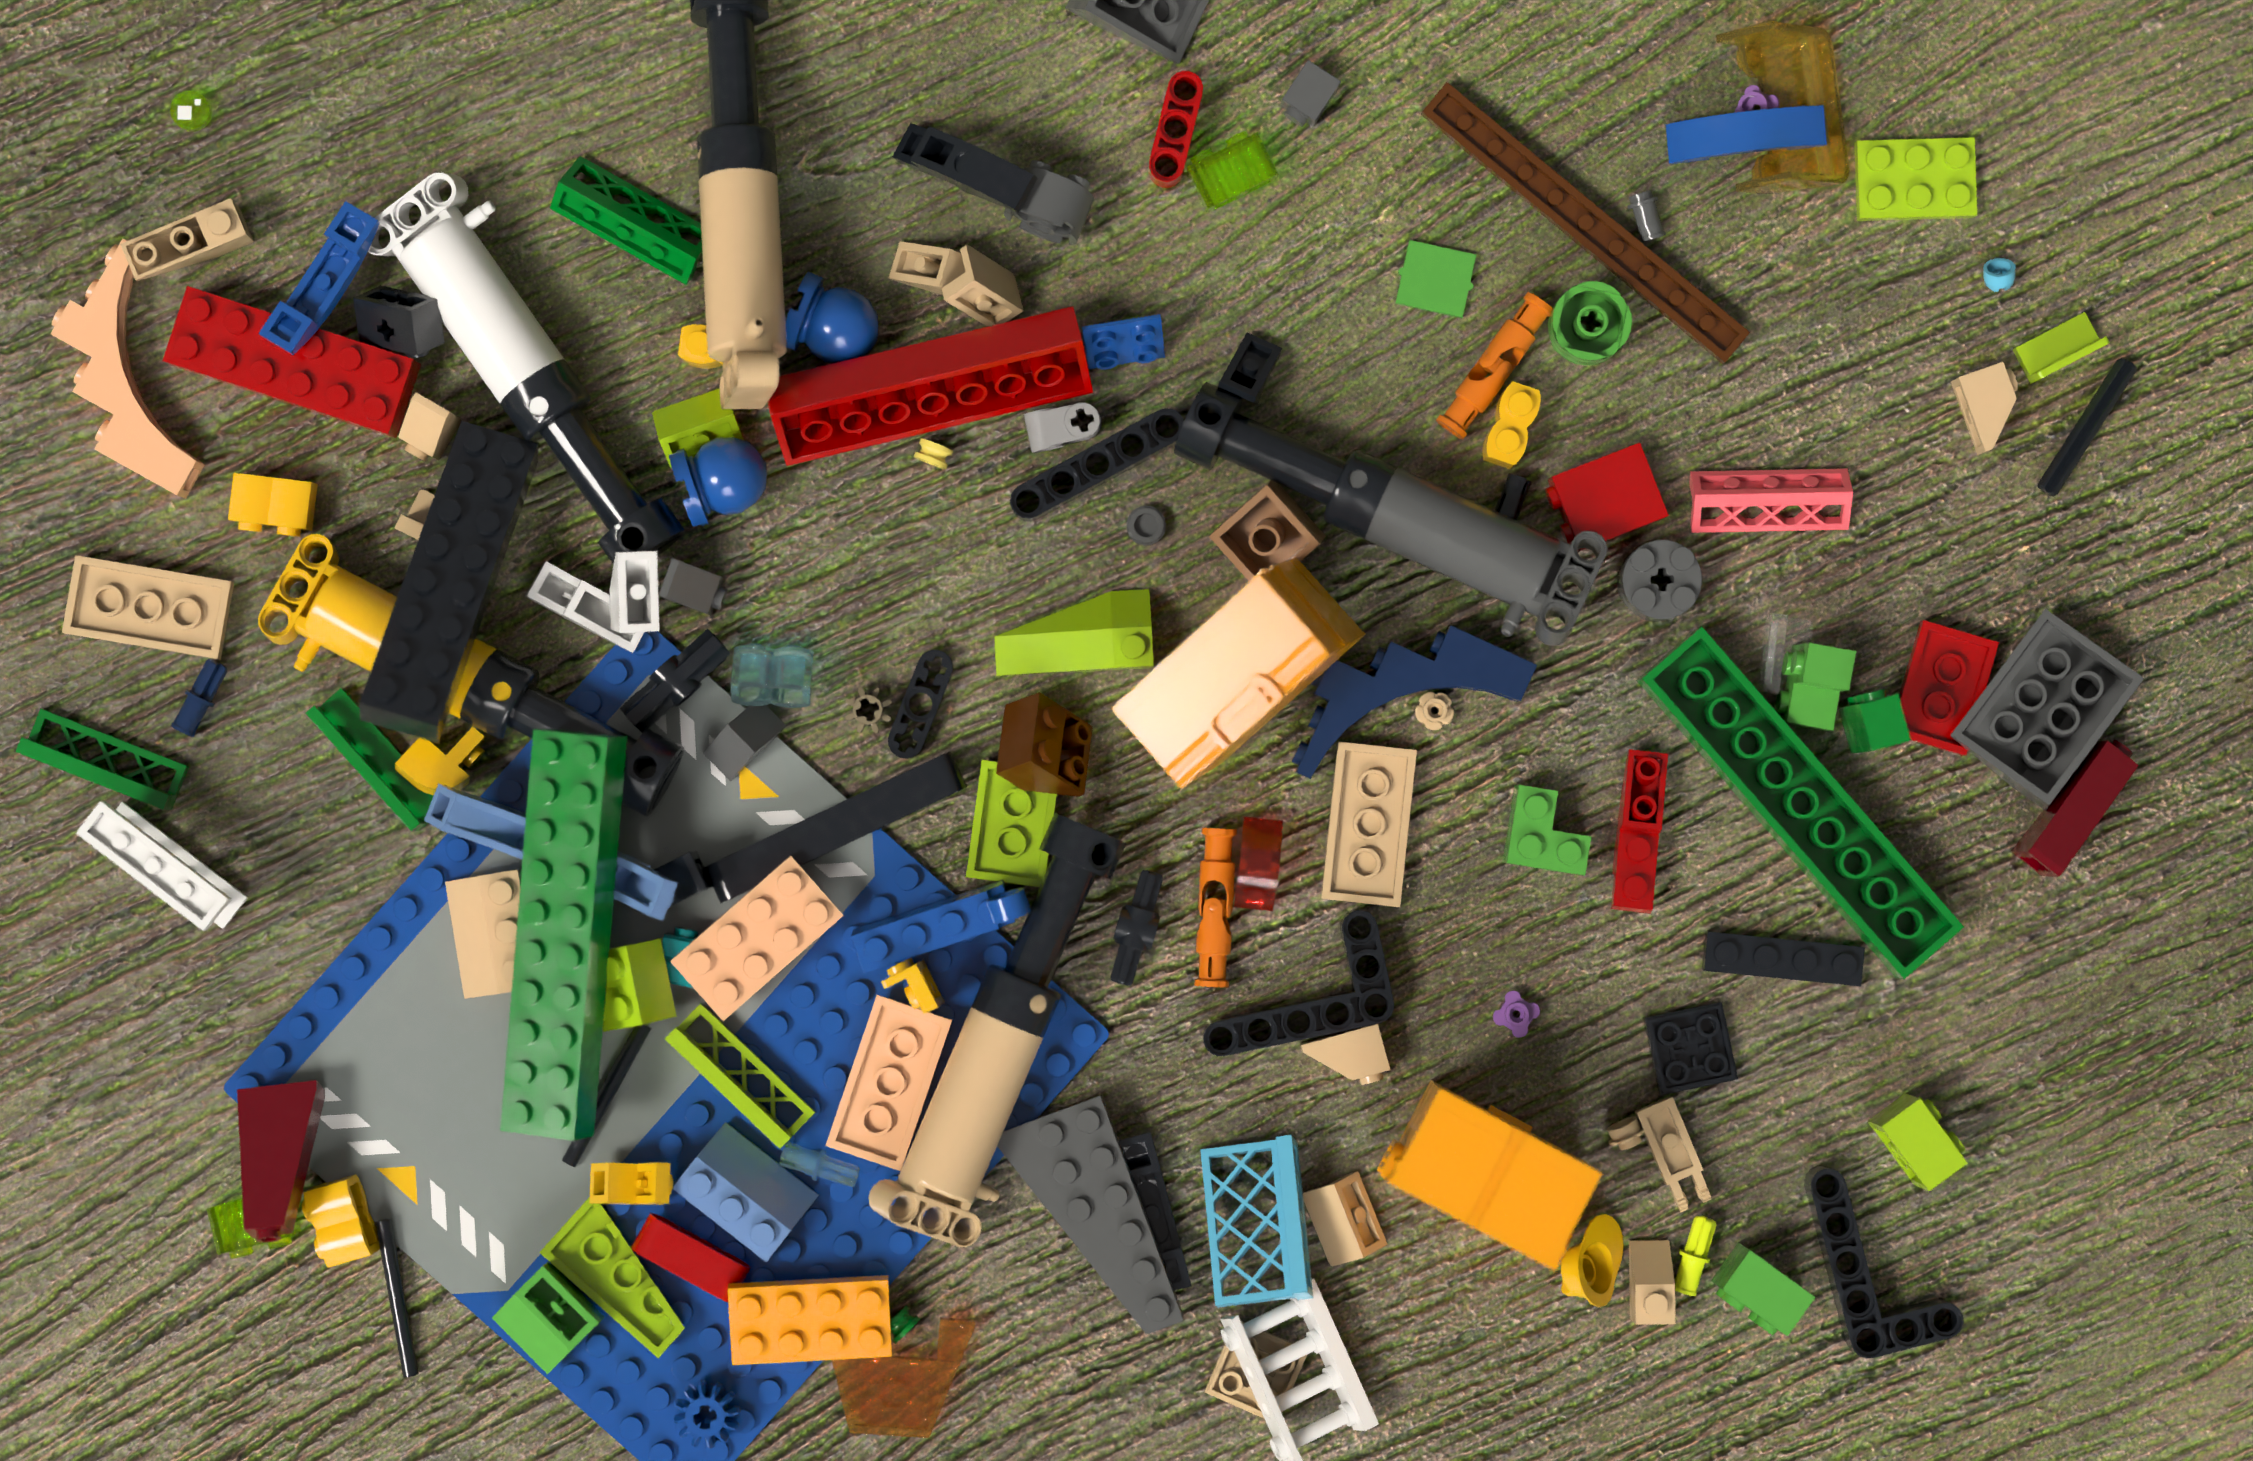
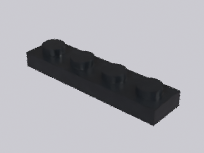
M1706 931L1702 970L1861 987L1865 947Z

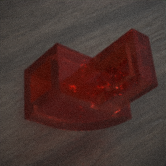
M1254 817L1243 818L1234 907L1273 911L1281 856L1282 820Z

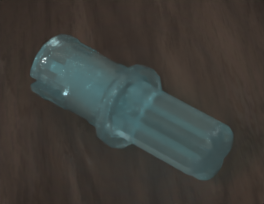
M788 1141L784 1146L779 1166L811 1175L812 1180L817 1181L821 1177L849 1187L855 1186L860 1174L858 1166L826 1156V1150L822 1149L821 1152Z

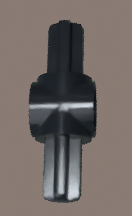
M1142 870L1131 905L1125 904V906H1122L1113 937L1114 942L1120 944L1110 976L1111 980L1115 983L1131 986L1134 982L1142 951L1148 952L1152 948L1161 917L1158 913L1154 912L1163 882V876L1159 873Z

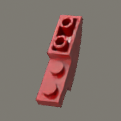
M1628 750L1612 870L1614 880L1611 909L1648 914L1653 911L1658 842L1663 821L1668 763L1667 753Z

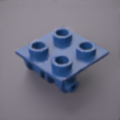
M1161 314L1082 327L1088 370L1095 368L1107 370L1120 364L1133 362L1150 363L1158 358L1165 357Z

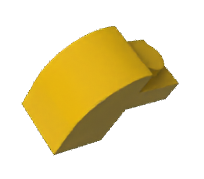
M472 726L447 755L429 740L418 738L395 763V771L416 789L426 794L434 795L438 784L461 790L470 781V776L461 768L466 765L470 769L484 754L485 750L481 746L484 744L485 736Z
M670 1163L591 1164L589 1204H669V1195L673 1189Z

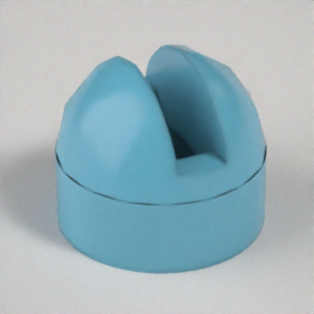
M1995 258L1987 261L1983 266L1985 285L1994 292H1998L1999 289L2008 290L2015 281V264L2005 258Z

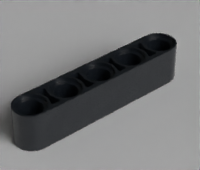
M1164 408L1024 482L1015 488L1011 494L1010 504L1013 513L1023 521L1031 522L1175 446L1184 423L1183 417L1174 409ZM1163 418L1173 419L1178 425L1177 433L1170 438L1160 436L1155 428L1159 420ZM1130 436L1137 437L1143 442L1144 449L1138 456H1127L1121 450V443L1124 439ZM1094 455H1101L1108 460L1109 468L1102 475H1093L1086 468L1088 459ZM1059 474L1071 476L1074 480L1073 489L1066 494L1055 492L1051 486L1055 476ZM1026 492L1036 494L1040 500L1038 508L1031 513H1024L1017 507L1019 496Z

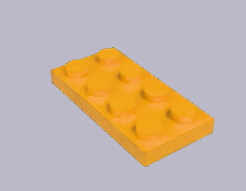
M888 1275L728 1284L732 1365L892 1357Z

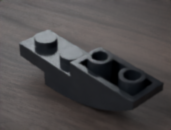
M913 123L909 124L892 156L900 164L952 183L966 193L1018 213L1037 180V177L1028 171L973 144L930 126L926 129Z

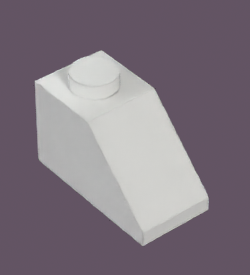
M657 551L616 552L610 584L611 630L619 633L659 631Z

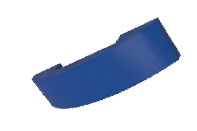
M1824 105L1743 111L1666 124L1669 164L1709 160L1710 157L1785 148L1787 150L1828 146Z
M345 201L325 231L324 235L328 239L287 302L279 301L258 334L292 355L300 350L320 328L344 295L372 244L380 222Z

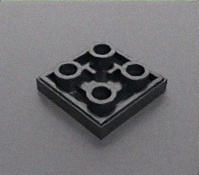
M1722 1002L1643 1017L1659 1095L1738 1080Z

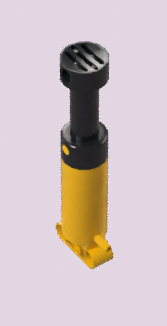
M310 534L299 543L260 611L258 626L269 640L279 645L293 642L298 635L307 638L294 664V668L301 672H304L307 666L312 663L321 646L371 671L397 596L338 566L339 554L329 539L320 534ZM317 547L327 548L328 554L324 561L315 564L309 562V556L313 549ZM298 581L308 583L307 592L300 598L290 597V589L294 583ZM281 615L288 616V625L283 631L276 633L270 631L271 621L275 617ZM476 638L449 713L498 739H506L514 729L530 738H533L534 729H559L626 736L627 745L622 804L644 816H649L668 789L681 762L684 746L651 729H646L638 740L537 688L539 682V671ZM653 766L657 768L652 777L646 779L639 778L640 772L645 767Z

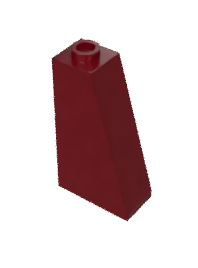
M2108 740L2098 741L2048 809L2042 811L2011 852L2040 876L2060 877L2139 766L2131 759L2132 751L2117 740H2113L2112 743Z
M317 1080L237 1089L244 1231L252 1238H256L258 1242L278 1241L281 1239V1235L293 1233L325 1100V1089Z

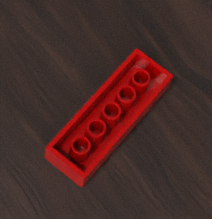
M187 286L162 360L163 362L173 367L397 439L421 366L420 363L412 358L322 329H318L304 346L292 355L258 334L272 313Z

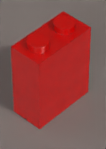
M1640 442L1554 475L1548 479L1550 487L1545 488L1553 511L1559 509L1564 524L1559 525L1564 542L1569 544L1572 543L1578 534L1584 531L1597 532L1605 541H1608L1669 516ZM1580 548L1577 550V552L1583 551L1588 548Z

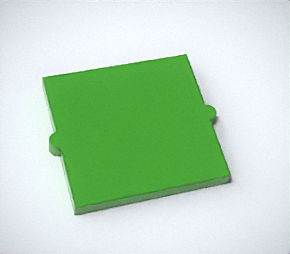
M1409 240L1404 265L1398 270L1401 279L1395 304L1463 318L1468 291L1473 289L1471 277L1476 254Z

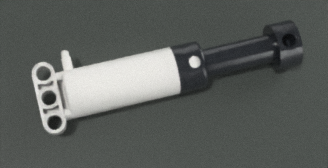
M433 173L375 217L380 224L368 252L378 256H396L422 294L437 299L443 324L522 436L531 442L544 438L609 530L598 543L613 565L616 552L657 551V556L677 542L686 531L663 498L654 500L649 504L644 500L582 412L590 402L591 396L473 229L488 219L496 207L491 201H486L463 216L459 208L464 205L468 198L466 182L454 174ZM447 181L450 183L452 193L450 198L444 202L440 198L439 189L443 182ZM417 205L421 211V217L418 223L413 225L409 220V211L412 206ZM386 228L390 233V242L387 247L382 248L378 242V236L382 229ZM641 531H642V533H643V535H644V542H643V543H642L641 538H640V533H641Z

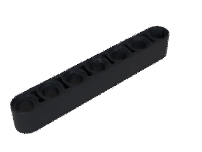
M950 751L704 867V870L721 904L754 888L790 855L802 866L966 788L967 785Z

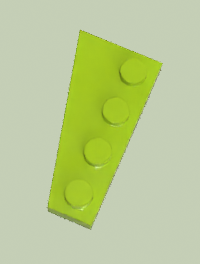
M589 1197L539 1253L653 1355L659 1358L685 1327L601 1204H589Z

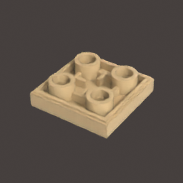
M1267 1331L1249 1338L1258 1361L1293 1344ZM1224 1344L1204 1392L1264 1418L1235 1351L1231 1352ZM1307 1355L1265 1375L1274 1397L1293 1388Z

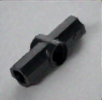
M706 629L678 656L673 655L649 677L650 681L625 702L620 710L643 733L646 729H650L671 708L680 706L702 685L701 681L722 664L731 653L709 629Z

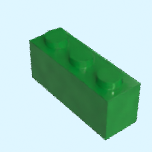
M1885 689L1848 697L1849 705L1838 708L1851 754L1874 751L1911 741L1898 694L1886 696Z

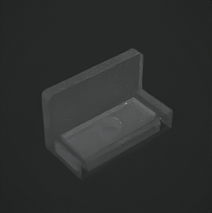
M1776 613L1765 615L1757 690L1761 694L1778 695L1780 690L1785 691L1787 675L1782 674L1784 655L1787 651L1792 652L1793 645L1811 643L1813 622L1811 620L1790 618L1788 615Z

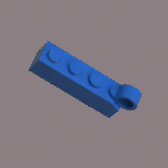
M1000 880L853 929L851 938L862 971L867 973L999 929L1015 922L1016 918L1030 913L1031 908L1024 888L1007 891L1004 881Z

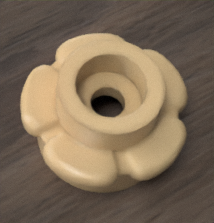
M1432 691L1427 692L1419 698V705L1415 708V716L1420 723L1423 722L1427 729L1439 730L1442 728V725L1449 724L1453 719L1454 709L1451 708L1452 701L1448 695L1442 692L1434 694ZM1432 707L1438 708L1437 714H1432Z
M1636 1117L1625 1118L1607 1128L1611 1138L1608 1143L1611 1146L1618 1144L1620 1150L1632 1148L1642 1142L1640 1136L1644 1133V1129L1639 1125Z

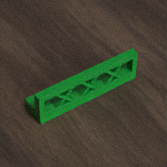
M582 156L578 157L558 181L550 206L551 210L685 285L689 283L694 276L699 259L703 255L701 223ZM582 172L594 179L597 184L587 185L576 179V177ZM621 194L628 198L631 204H620L613 200L611 195ZM646 214H657L664 219L665 223H654L647 219ZM680 233H690L701 240L695 246L681 238Z
M340 688L321 706L314 705L306 712V715L410 831H420L428 824L424 819L434 795L426 794L416 789L395 771V763L403 754L377 725L360 719L359 705L344 688Z
M41 708L29 738L21 737L16 749L17 753L162 810L173 809L189 769L188 765ZM47 720L61 725L67 739L66 741L54 746L39 741ZM70 729L82 734L73 737ZM89 736L98 740L103 755L90 761L81 757L75 743ZM106 743L116 746L118 748L113 751H109ZM70 746L73 754L61 749ZM124 751L134 753L140 769L127 775L118 772L112 757ZM143 757L155 763L146 766ZM106 760L109 768L97 763ZM162 765L177 770L169 791L155 787L149 774L150 770ZM143 774L146 783L137 780L134 777Z

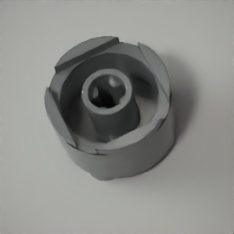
M1032 160L1029 167L1022 169L1035 175L1037 180L1020 212L1005 208L1003 213L1005 218L1011 222L1014 215L1021 220L1020 229L1039 238L1060 244L1062 238L1067 237L1070 238L1069 245H1075L1094 201L1093 195L1088 191L1090 183L1084 178L1072 174L1068 175L1067 178L1053 173L1054 169L1048 164Z
M1655 540L1636 548L1626 557L1619 568L1617 576L1618 593L1625 606L1641 619L1654 622L1669 620L1686 612L1697 600L1702 585L1701 569L1692 551L1679 543L1669 540ZM1658 571L1661 572L1662 577L1668 580V584L1663 586L1661 591H1659L1658 585L1651 584L1650 580L1651 577L1658 574Z

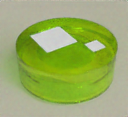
M187 90L174 97L170 105V115L174 123L183 130L196 132L209 124L212 117V107L202 94Z

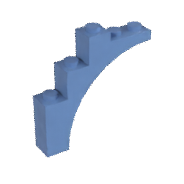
M438 784L424 821L444 832L523 859L526 814L517 809ZM618 851L614 899L650 917L663 921L667 909L673 902L674 891L678 883L650 868V865Z

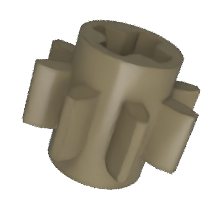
M858 687L860 697L856 701L852 699L845 700L848 705L853 706V713L848 714L845 720L852 721L856 719L860 722L857 726V732L860 734L864 731L866 725L871 726L872 730L878 734V723L881 720L886 722L892 721L888 715L884 714V708L890 706L892 701L885 700L881 702L878 699L881 689L878 687L874 689L872 695H866L865 690L862 687ZM868 700L873 705H879V710L874 712L875 719L869 721L865 716H859L858 711L864 708L862 702Z

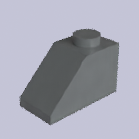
M672 558L658 596L712 616L714 608L721 610L728 588L723 587L725 579L721 576Z

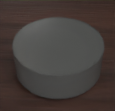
M1138 507L1131 512L1127 519V533L1131 540L1138 545H1154L1161 540L1165 533L1166 522L1164 516L1154 507Z

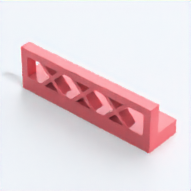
M1847 468L1690 471L1689 486L1692 496L1691 533L1849 530L1853 488ZM1826 505H1841L1840 517H1823L1818 511ZM1748 506H1758L1763 510L1755 518H1744L1739 514ZM1787 506H1799L1803 510L1791 518H1784L1779 514ZM1702 507H1719L1724 511L1716 519H1701Z

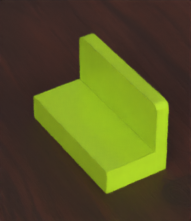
M2083 312L2012 350L2029 383L2032 384L2110 342L2107 336L2099 339L2086 312Z
M720 388L652 412L658 439L671 469L669 455L676 453L677 450L684 448L687 456L694 458L702 445L715 438L735 437L744 440L733 409H722Z

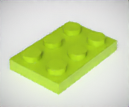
M1975 137L1857 140L1854 143L1857 221L1975 218L1977 216Z
M982 760L966 877L990 881L1003 880L1005 883L1040 887L1047 871L1049 853L1039 848L1053 818L1057 794L1022 790L996 774L997 762Z

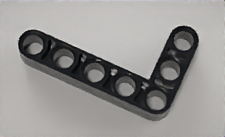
M1352 910L1346 913L1340 923V932L1353 991L1216 1019L1210 1022L1204 1029L1203 1042L1206 1049L1216 1056H1228L1379 1024L1388 1020L1394 1010V1000L1375 918L1364 910ZM1356 916L1366 918L1369 923V932L1361 939L1353 938L1348 931L1350 920ZM1364 955L1373 956L1378 963L1377 971L1373 976L1362 977L1356 970L1357 961ZM1372 994H1380L1386 1001L1385 1010L1377 1016H1371L1365 1010V1001ZM1334 1002H1341L1347 1008V1017L1339 1024H1332L1326 1018L1327 1007ZM1296 1010L1304 1011L1309 1018L1307 1028L1301 1032H1293L1287 1026L1288 1016ZM1264 1019L1269 1022L1270 1033L1266 1039L1254 1040L1249 1036L1248 1027L1253 1020ZM1217 1027H1225L1232 1034L1231 1043L1223 1049L1213 1047L1209 1041L1210 1033Z
M1825 1165L1811 1168L1805 1176L1804 1187L1847 1346L1861 1357L1876 1358L1956 1336L1962 1330L1964 1324L1963 1315L1958 1307L1941 1298L1880 1313L1846 1181L1841 1173ZM1824 1174H1830L1834 1180L1833 1189L1826 1195H1820L1816 1189L1817 1180ZM1833 1213H1841L1844 1218L1843 1228L1836 1233H1829L1826 1228L1828 1217ZM1845 1251H1851L1854 1256L1853 1266L1847 1271H1839L1836 1266L1838 1256ZM1854 1290H1861L1864 1294L1863 1304L1856 1310H1850L1846 1303L1848 1295ZM1947 1308L1950 1312L1949 1323L1943 1328H1936L1933 1321L1935 1313L1940 1309ZM1909 1318L1912 1322L1911 1333L1905 1338H1897L1895 1334L1896 1324L1902 1319ZM1863 1329H1872L1874 1332L1873 1343L1866 1348H1859L1856 1339L1859 1332Z

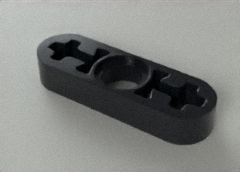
M927 651L920 657L888 737L889 748L897 757L903 759L914 758L920 754L953 674L952 660L943 651ZM936 657L942 658L941 665L947 668L944 675H936L932 684L934 686H941L938 694H935L929 688L916 686L919 678L924 682L927 681L929 670L924 668L926 661L933 662ZM917 693H925L932 700V709L924 716L913 714L909 707L911 698ZM906 714L913 721L926 722L923 731L917 727L914 729L912 738L917 741L915 749L908 747L906 752H901L899 750L900 743L895 741L897 734L904 735L908 729V723H901L903 716Z

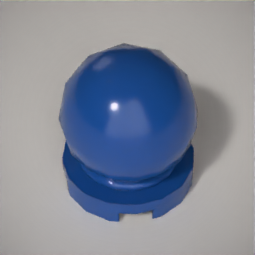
M807 272L797 290L803 293L799 309L796 311L790 308L785 321L787 347L796 350L800 343H806L813 355L830 364L866 356L871 352L878 338V314L870 300L852 289L836 287L825 290L822 287L824 278Z
M735 437L715 438L702 445L694 458L692 456L688 457L684 448L669 455L676 482L685 481L690 498L684 499L683 503L693 527L709 524L707 514H710L711 510L723 515L742 513L754 505L766 490V462L756 448L748 441Z

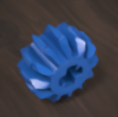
M701 1380L698 1383L699 1394L694 1388L687 1386L684 1389V1394L689 1401L684 1399H677L674 1406L685 1413L674 1415L673 1423H686V1426L681 1429L678 1435L680 1438H684L692 1432L695 1435L691 1441L692 1447L696 1448L701 1442L702 1437H705L707 1448L713 1449L716 1443L715 1435L721 1442L727 1443L730 1440V1436L726 1429L736 1431L739 1427V1423L729 1416L738 1415L741 1412V1407L727 1405L735 1397V1393L730 1391L724 1397H721L719 1395L723 1385L721 1382H716L712 1392H709L706 1380ZM704 1405L710 1406L709 1412L713 1409L716 1412L710 1424L704 1423L705 1417L700 1420L697 1415Z

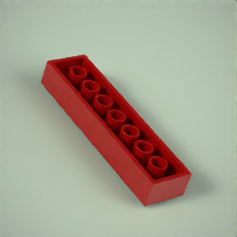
M1072 306L779 376L778 386L768 400V406L785 464L790 466L1093 393L1077 318Z

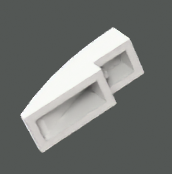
M547 561L543 562L525 595L528 599L631 653L634 652L644 632L619 633L611 630L610 595L583 580H579Z

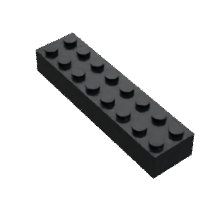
M461 421L359 701L360 719L362 721L439 743L538 464V443Z

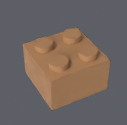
M1272 480L1268 481L1209 536L1249 582L1263 568L1267 570L1272 564L1290 561L1294 558L1302 561L1326 537L1281 485Z

